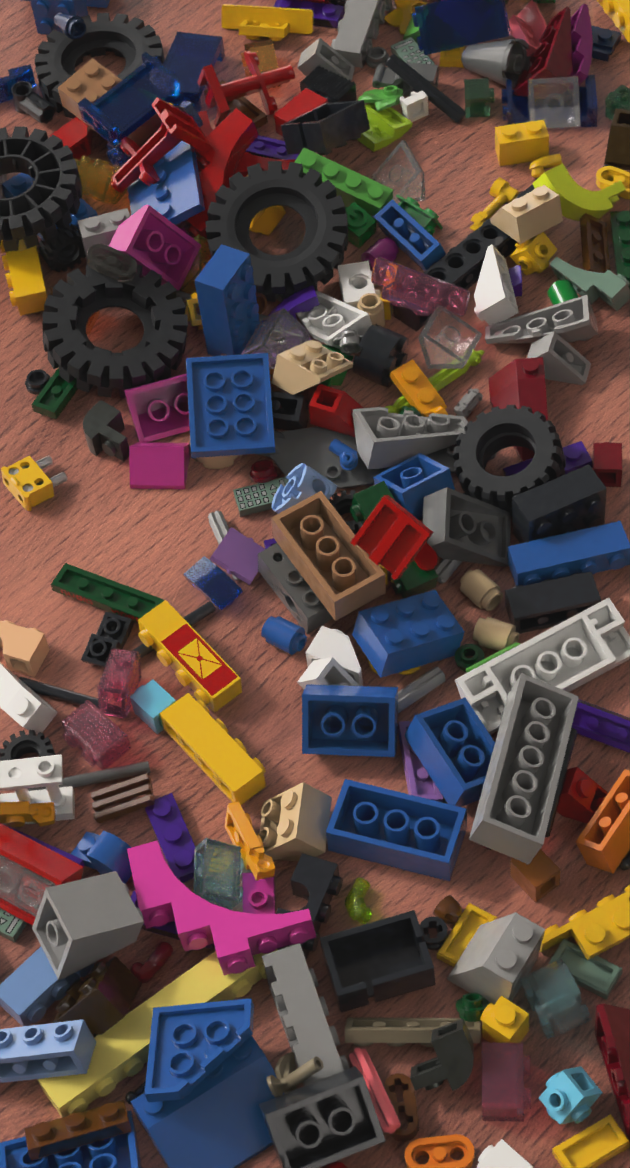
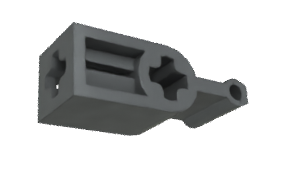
M406 62L435 87H438V65ZM384 65L377 66L372 81L373 87L380 88L395 85L403 90V95L411 96L412 91L419 93L390 68Z

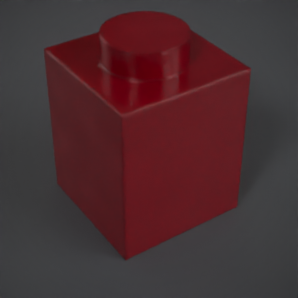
M593 443V470L605 487H621L622 443Z

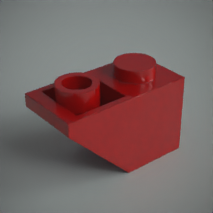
M77 117L49 135L50 137L55 135L62 140L63 146L67 145L70 148L76 164L91 154L93 129Z
M318 384L309 403L310 424L355 437L352 412L353 409L363 407L345 391Z
M578 767L570 768L566 774L557 812L563 817L588 824L608 792Z

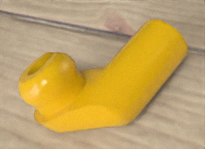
M560 153L541 156L533 161L529 166V170L532 171V177L539 178L545 172V168L556 167L562 164Z

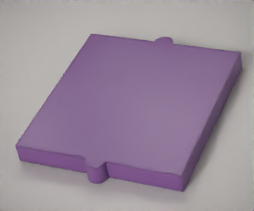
M231 527L210 557V560L227 570L229 575L233 574L250 585L258 573V553L265 549L255 543L253 538H248Z

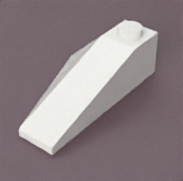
M319 291L315 292L320 305L314 307L311 311L296 313L314 339L336 348H340V346L335 345L333 340L340 337L342 332L354 330L358 335H364L372 325L369 313Z

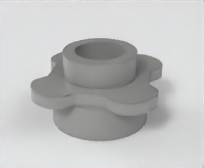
M346 330L341 333L340 337L334 338L333 341L335 345L340 346L341 352L352 354L361 350V347L358 346L364 335H358L354 330Z

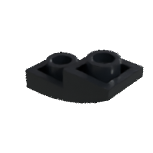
M105 612L97 634H91L81 660L110 669L122 651L134 626V621L131 618Z

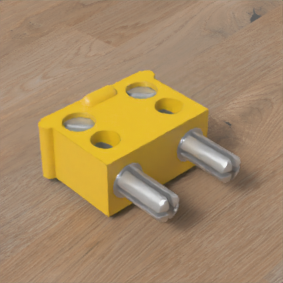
M49 455L36 462L28 456L8 467L4 466L1 468L3 484L27 511H31L32 507L55 496L53 487L67 481V476L64 472L48 478L42 471L43 468L53 464V460Z

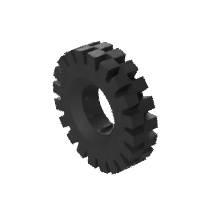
M6 127L0 128V176L8 173H25L35 178L32 186L24 193L11 198H0V243L1 241L3 242L5 252L18 251L19 240L23 239L28 249L39 245L37 234L40 233L48 241L58 235L56 225L65 229L71 223V214H77L80 207L79 198H82V186L73 153L67 145L63 146L61 139L55 135L48 138L46 131L36 128L29 136L27 127H14L12 137H8Z

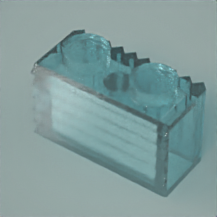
M207 837L198 844L194 852L193 893L212 904L229 910L238 905L243 897V887L239 886L241 883L240 874L244 867V861L240 857L241 847Z

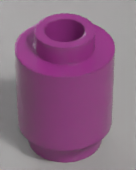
M385 237L376 241L363 252L361 260L362 262L369 261L370 270L376 271V274H379L396 259L399 249L391 238Z

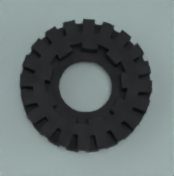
M97 13V22H92L90 15L82 16L81 18L86 24V32L81 38L70 39L63 31L61 33L54 29L47 35L48 42L42 41L38 47L39 54L35 55V70L42 97L55 106L57 113L64 111L65 117L72 119L76 116L63 107L58 87L75 73V68L83 62L84 57L90 54L92 58L106 55V52H114L116 56L125 58L126 65L117 77L136 91L142 89L157 96L160 92L159 85H164L166 79V66L159 35L156 36L155 30L150 25L144 26L143 20L134 17L129 21L128 15L117 13L113 21H111L109 13Z
M268 161V170L262 171L260 163L247 167V177H244L240 172L230 177V188L224 185L219 188L215 194L217 203L211 202L207 212L209 221H206V235L211 258L221 244L249 253L251 266L253 267L256 293H262L269 302H276L277 294H283L285 300L297 291L311 285L317 291V282L319 281L324 285L327 284L334 277L333 268L338 269L337 265H341L344 261V251H347L348 246L347 214L345 213V205L341 195L337 196L336 187L329 180L322 183V174L312 168L306 174L303 173V164L290 162L288 170L282 169L281 161ZM270 206H286L298 212L306 226L305 237L301 244L295 250L283 255H270L257 249L250 239L249 227L254 216L261 210Z
M108 261L107 271H102L99 262L86 265V275L77 268L67 274V283L61 279L53 287V296L48 294L44 304L43 345L44 351L48 352V361L53 369L59 367V376L68 383L77 378V388L87 393L90 392L93 385L98 386V396L111 398L113 388H118L120 398L126 397L124 392L126 389L155 382V379L160 381L171 377V370H177L182 361V354L185 353L188 317L185 315L186 307L182 298H176L177 290L169 281L161 285L162 276L150 270L143 277V266L130 262L127 272L121 271V261ZM107 307H120L130 310L139 317L143 324V338L134 348L124 350L122 353H112V351L94 346L88 339L86 324L89 318L95 312Z

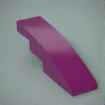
M585 3L571 17L573 71L568 88L572 91L588 76L592 60V25L588 6Z

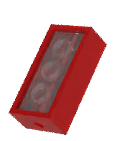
M0 823V908L33 926L45 889L81 880L84 866Z

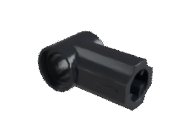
M20 81L12 86L11 90L17 112L21 114L28 113L40 123L44 122L45 124L53 119L56 113L55 106L35 93L29 82Z

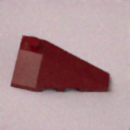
M568 6L555 15L547 25L539 40L542 44L529 58L532 62L528 71L523 70L518 78L514 90L515 95L551 99L558 93H564L570 86L569 80L573 69L571 9Z
M543 357L515 359L489 378V394L492 407L499 406L500 409H504L506 405H516L517 409H521L522 406L532 408L533 414L539 411L548 420ZM513 446L521 462L531 459L535 455L528 448Z
M608 1004L596 1005L594 1034L626 1136L630 1141V1009Z

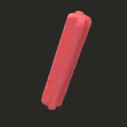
M357 1047L354 1049V1052L349 1054L348 1059L352 1067L355 1066L364 1077L382 1132L393 1134L400 1127L401 1122L367 1050Z

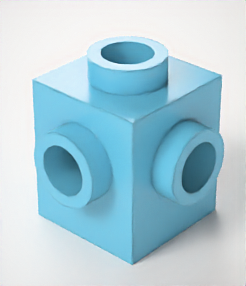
M582 1066L562 1070L550 1077L545 1084L547 1088L540 1095L539 1099L546 1107L548 1115L557 1121L559 1125L570 1122L578 1124L591 1114L592 1110L590 1107L603 1092Z

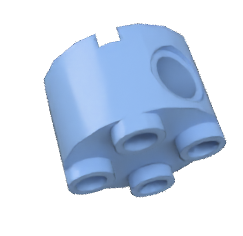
M301 463L285 477L289 480L286 486L280 484L271 506L279 514L320 491L329 500L335 493L337 485L313 468Z

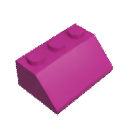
M145 205L118 226L107 249L128 264L131 262L143 266L142 274L144 276L150 270H153L162 276L161 285L169 281L176 290H180L200 250L201 244L150 205Z
M187 373L124 390L139 442H150L190 431Z

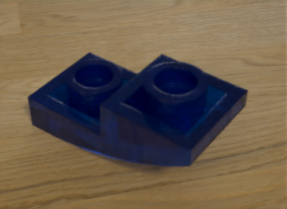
M31 64L9 69V76L0 78V103L13 99L11 89L17 82L27 81L32 87L36 86Z
M205 556L183 574L190 584L200 590L206 599L211 601L220 610L230 605L243 592L223 570Z

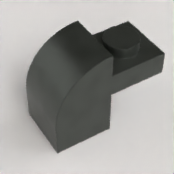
M100 400L87 412L83 420V429L88 448L95 456L104 450L109 456H115L125 461L129 457V445L127 437L120 434L125 429L121 411Z
M464 1018L432 1030L431 1042L438 1057L411 1067L410 1080L415 1091L421 1088H425V1090L434 1089L443 1084L445 1079L448 1080L452 1091H454L467 1081L473 1069L474 1044Z

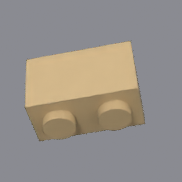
M545 185L537 187L528 194L516 198L501 207L490 218V222L521 244L563 222L560 195Z

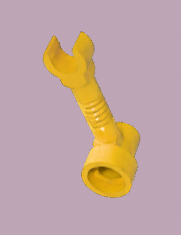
M501 177L497 178L489 192L495 199L483 211L476 213L471 218L474 224L470 229L476 231L506 202L510 203L514 200L520 191L511 187L510 183Z

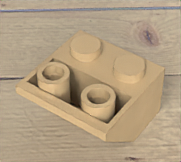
M308 340L277 355L272 384L294 395L352 368L353 362L344 358L341 353L327 349L318 341Z
M303 782L264 801L261 808L262 817L258 834L263 841L264 854L272 856L273 860L299 861L302 853L314 857L325 853L326 830L329 824L332 797Z

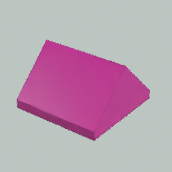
M137 442L130 445V488L185 489L191 452L189 443Z

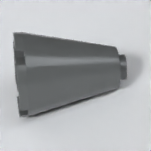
M522 39L473 44L467 46L462 52L461 61L465 69L508 88H515L522 71H528L531 65L530 57L527 56L526 49L530 48L528 43Z

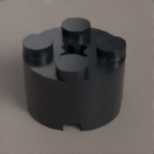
M371 325L358 346L362 350L360 357L357 355L354 357L352 371L379 385L390 388L393 383L389 376L391 371L405 364L408 354L404 353L408 345L409 338L383 326Z

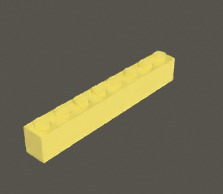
M216 951L126 1014L123 1019L105 1033L94 1037L96 1045L87 1074L37 1079L43 1092L61 1117L85 1111L88 1104L99 1096L104 1097L110 1094L115 1089L117 1083L127 1076L136 1075L143 1068L144 1064L148 1062L153 1008L228 1001L241 998L262 978L267 979L262 956L269 953L253 955L255 967L248 968L241 973L223 975Z

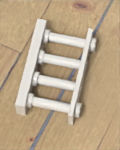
M62 754L0 761V791L15 790L14 793L0 794V803L29 801L30 804L54 802L55 821L75 819V792L73 786L60 788L58 786L63 785ZM46 787V789L28 791L27 788Z

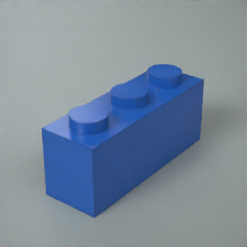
M393 199L373 216L382 232L388 238H391L423 271L428 270L434 262L439 261L446 255L441 244Z

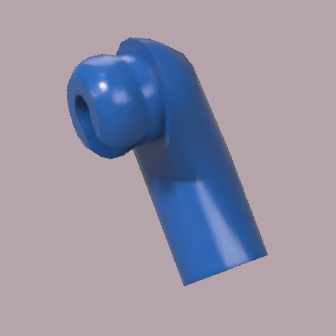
M334 439L329 446V451L340 458V465L344 470H354L358 465L357 451L338 439Z

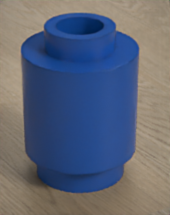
M273 616L269 617L262 627L261 636L266 639L268 644L291 655L297 651L300 652L306 644L307 636L305 635V629L280 616L276 618Z

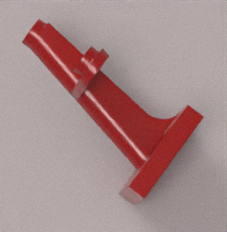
M246 51L244 52V57L252 76L224 84L219 83L212 64L204 66L197 83L199 87L207 86L208 92L205 103L208 109L215 107L217 111L213 122L215 127L228 116L230 108L227 102L256 92L260 93L266 113L268 115L274 114V111L277 110V104L274 97L269 96L267 89L295 79L292 66L287 65L261 73L258 68L259 59L256 52Z
M157 97L151 105L162 120L161 127L141 148L128 137H124L121 140L120 148L132 157L112 176L111 186L117 192L123 193L138 178L148 186L156 184L160 179L153 165L181 141L206 153L212 145L191 115Z
M389 495L382 497L350 541L353 546L358 545L370 555L368 558L376 565L381 564L392 573L391 577L394 580L400 579L413 560L420 569L425 571L433 570L438 564L437 553L427 543L434 532Z

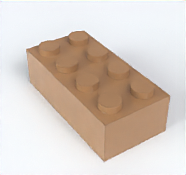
M93 58L58 87L63 107L121 151V140L124 137L130 138L141 148L161 127L162 120L151 104L153 102Z
M322 491L271 517L273 538L335 621L386 593L385 573L379 565H376L368 558L370 556L358 545L353 546L350 543L355 534Z

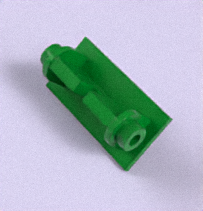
M398 194L396 195L400 201L398 205L432 236L435 232V226L441 230L443 229L437 220L439 216L429 208L423 210L419 207V203L409 196L405 199Z

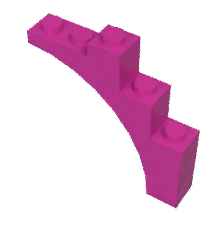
M158 840L127 849L138 907L142 912L146 929L154 926L160 927L168 922L175 921L178 936L185 952L199 950L207 945L214 944L223 975L237 974L248 968L255 967L253 955L270 953L277 948L298 943L302 944L309 939L317 937L309 909L284 914H251L232 911L212 904L191 892L174 875L166 863Z

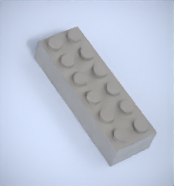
M520 674L507 696L469 840L529 864L544 843L579 696L526 674Z

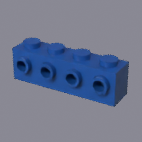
M621 521L508 546V565L516 586H526L540 583L547 579L554 580L568 577L575 573L592 572V575L598 572L611 569L617 570L630 565V543Z

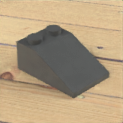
M448 487L424 497L423 524L434 532L427 543L437 553L438 557L500 567L509 566L510 512Z

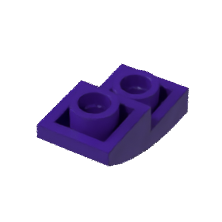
M313 285L292 294L272 310L268 316L273 331L290 328L293 324L298 323L295 313L308 312L320 305Z

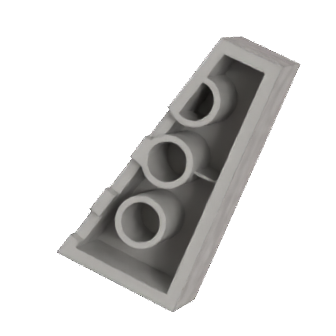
M347 0L344 9L345 15L343 20L340 19L338 23V34L336 39L332 40L331 47L355 67L363 68L368 50L372 48V39H377L379 24L384 25L385 10H391L392 1Z
M300 943L263 955L262 959L268 985L291 1051L294 1053L297 1068L314 1057H319L324 1065L323 1069L303 1081V1085H309L349 1069L345 1055H338L336 1046L340 1045L336 1029L334 1025L328 1026L325 1016L329 1015L325 999L323 996L318 997L315 988L319 986L313 968H308Z

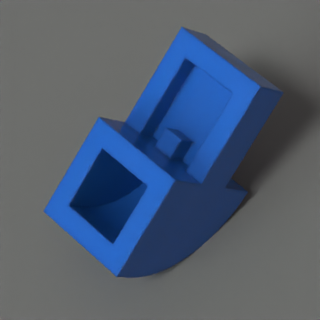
M103 830L100 835L87 831L71 852V855L82 859L86 867L97 870L100 875L116 871L122 883L124 882L125 884L132 875L127 849L132 847L107 831Z

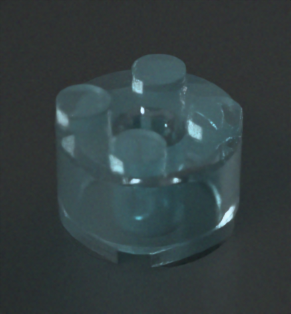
M562 959L556 960L520 979L525 991V997L532 1011L536 1012L540 1020L539 1024L547 1040L552 1037L556 1038L591 1021L587 1005L581 1004V992Z

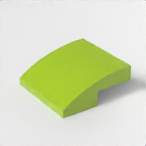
M371 102L365 104L370 129L362 133V137L357 140L375 152L403 136L412 128L413 123L392 107L377 111L375 103Z

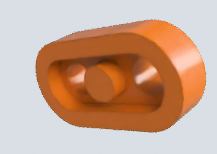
M460 1134L418 1138L411 1141L405 1150L407 1168H470L475 1158L472 1142L466 1136ZM455 1152H460L463 1154V1158L461 1160H454L451 1158V1155ZM420 1156L429 1158V1161L425 1164H419L416 1160Z

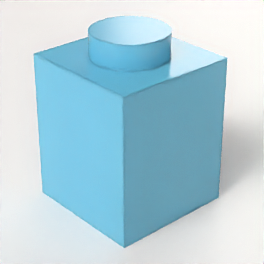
M154 679L146 685L137 688L134 694L130 696L134 713L156 734L160 733L164 729L160 712L172 705L176 700Z

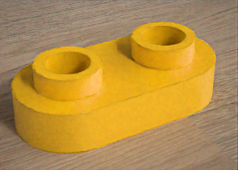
M604 166L597 171L596 185L602 190L622 181L626 190L619 197L630 200V172L614 166Z

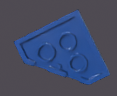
M252 998L153 1008L144 1092L147 1102L181 1100L253 1035L254 1003Z

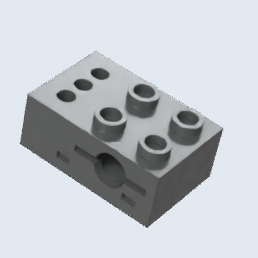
M278 543L258 553V571L300 626L305 629L306 634L333 619Z

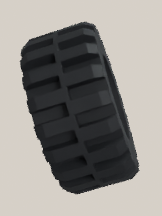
M506 405L504 409H500L499 406L491 408L492 411L487 414L482 412L476 416L477 420L475 422L469 421L464 427L465 434L460 433L456 440L458 446L453 451V458L455 460L453 464L464 493H468L475 499L510 512L512 517V497L565 475L566 459L559 434L556 432L553 423L546 420L545 415L539 411L533 414L530 407L522 406L521 409H517L516 405ZM520 446L528 448L535 453L531 463L517 474L496 476L485 471L489 459L496 452L504 448Z

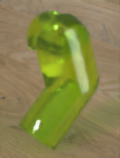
M363 878L355 880L345 899V907L350 918L354 921L358 920L360 924L368 923L373 915L372 910L366 907L364 897L371 885Z

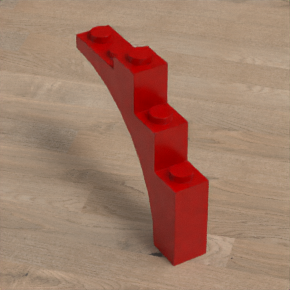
M237 108L206 137L212 145L206 153L194 148L198 157L197 163L203 169L199 173L205 210L185 221L189 226L187 229L188 233L195 240L201 239L207 245L206 221H209L207 212L210 203H217L215 194L222 185L230 188L229 178L234 175L236 167L247 148L259 135L254 122Z

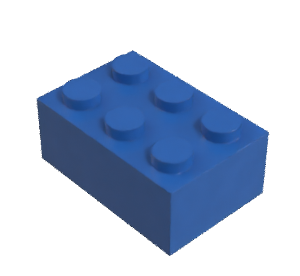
M432 590L359 611L352 635L380 678L455 656L465 631L437 591Z
M306 685L302 693V754L395 757L398 747V687Z
M462 698L415 715L404 736L446 802L462 807L480 800L495 741L467 699Z

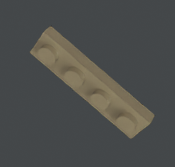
M347 1017L345 1043H353L360 1047L370 1046L373 1043H387V1045L392 1047L404 1046L407 1043H420L425 1047H433L431 1042L432 1030L461 1018ZM465 1021L473 1044L481 1043V1021Z

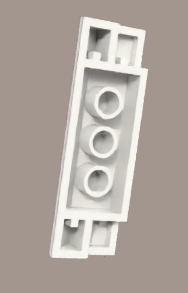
M608 597L456 678L455 683L461 699H467L491 735L499 730L508 693L521 673L570 692L629 660L630 636L623 627L625 620Z

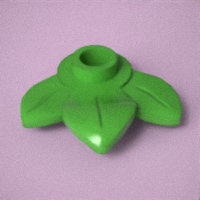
M390 85L383 89L366 91L358 100H364V103H375L377 111H381L400 104L403 90L395 85Z

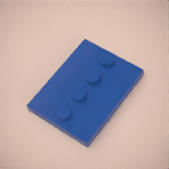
M181 141L153 165L160 179L156 184L148 186L138 178L128 187L131 216L143 206L150 205L173 224L177 225L205 210L197 158L194 151L195 147Z
M268 353L186 358L191 458L275 453Z

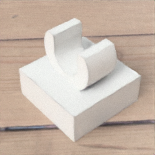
M412 91L411 96L405 99L403 96L400 97L402 114L411 122L429 115L428 96L424 91L419 93Z

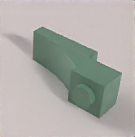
M556 257L550 263L555 276L559 280L570 281L576 293L580 296L588 295L591 305L598 298H601L618 311L630 299L628 287L630 283L620 273L615 275L609 269L605 273L583 270L568 264L559 257Z

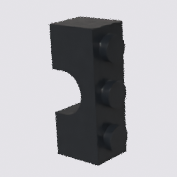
M302 853L290 881L293 895L308 901L307 905L300 910L309 909L317 936L300 944L304 957L307 959L309 952H314L317 948L320 938L319 928L322 923L326 924L331 913V905L329 904L333 895L338 896L343 878L339 875L337 863ZM278 908L276 914H284L295 911H288L285 909ZM288 945V946H285V947L277 948V950H281V949H284V948L289 947V946H292V945Z

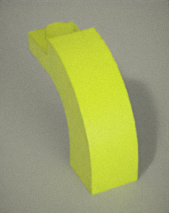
M563 163L544 172L532 183L534 188L545 185L559 194L562 216L575 221H580L579 219L585 213L597 219L601 218L613 208V205L620 200L618 196L626 190L622 181L600 191L584 189L573 180Z

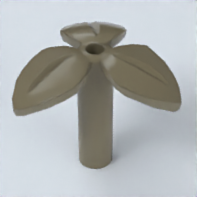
M293 1052L282 1056L275 1066L276 1077L273 1075L267 1076V1083L271 1093L275 1097H279L283 1092L286 1094L299 1089L297 1085L323 1069L322 1060L319 1057H314L296 1069Z

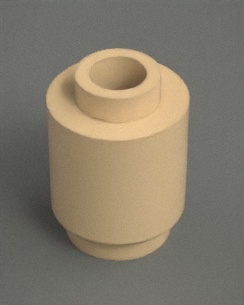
M364 294L360 298L357 308L369 313L372 325L377 324L384 327L383 301L377 294Z
M480 569L469 570L462 576L460 591L480 609L492 611L500 604L503 599L500 587Z
M480 617L474 628L473 640L478 641L481 646L500 651L515 642L518 643L519 633L516 632L515 625L491 617L486 619Z

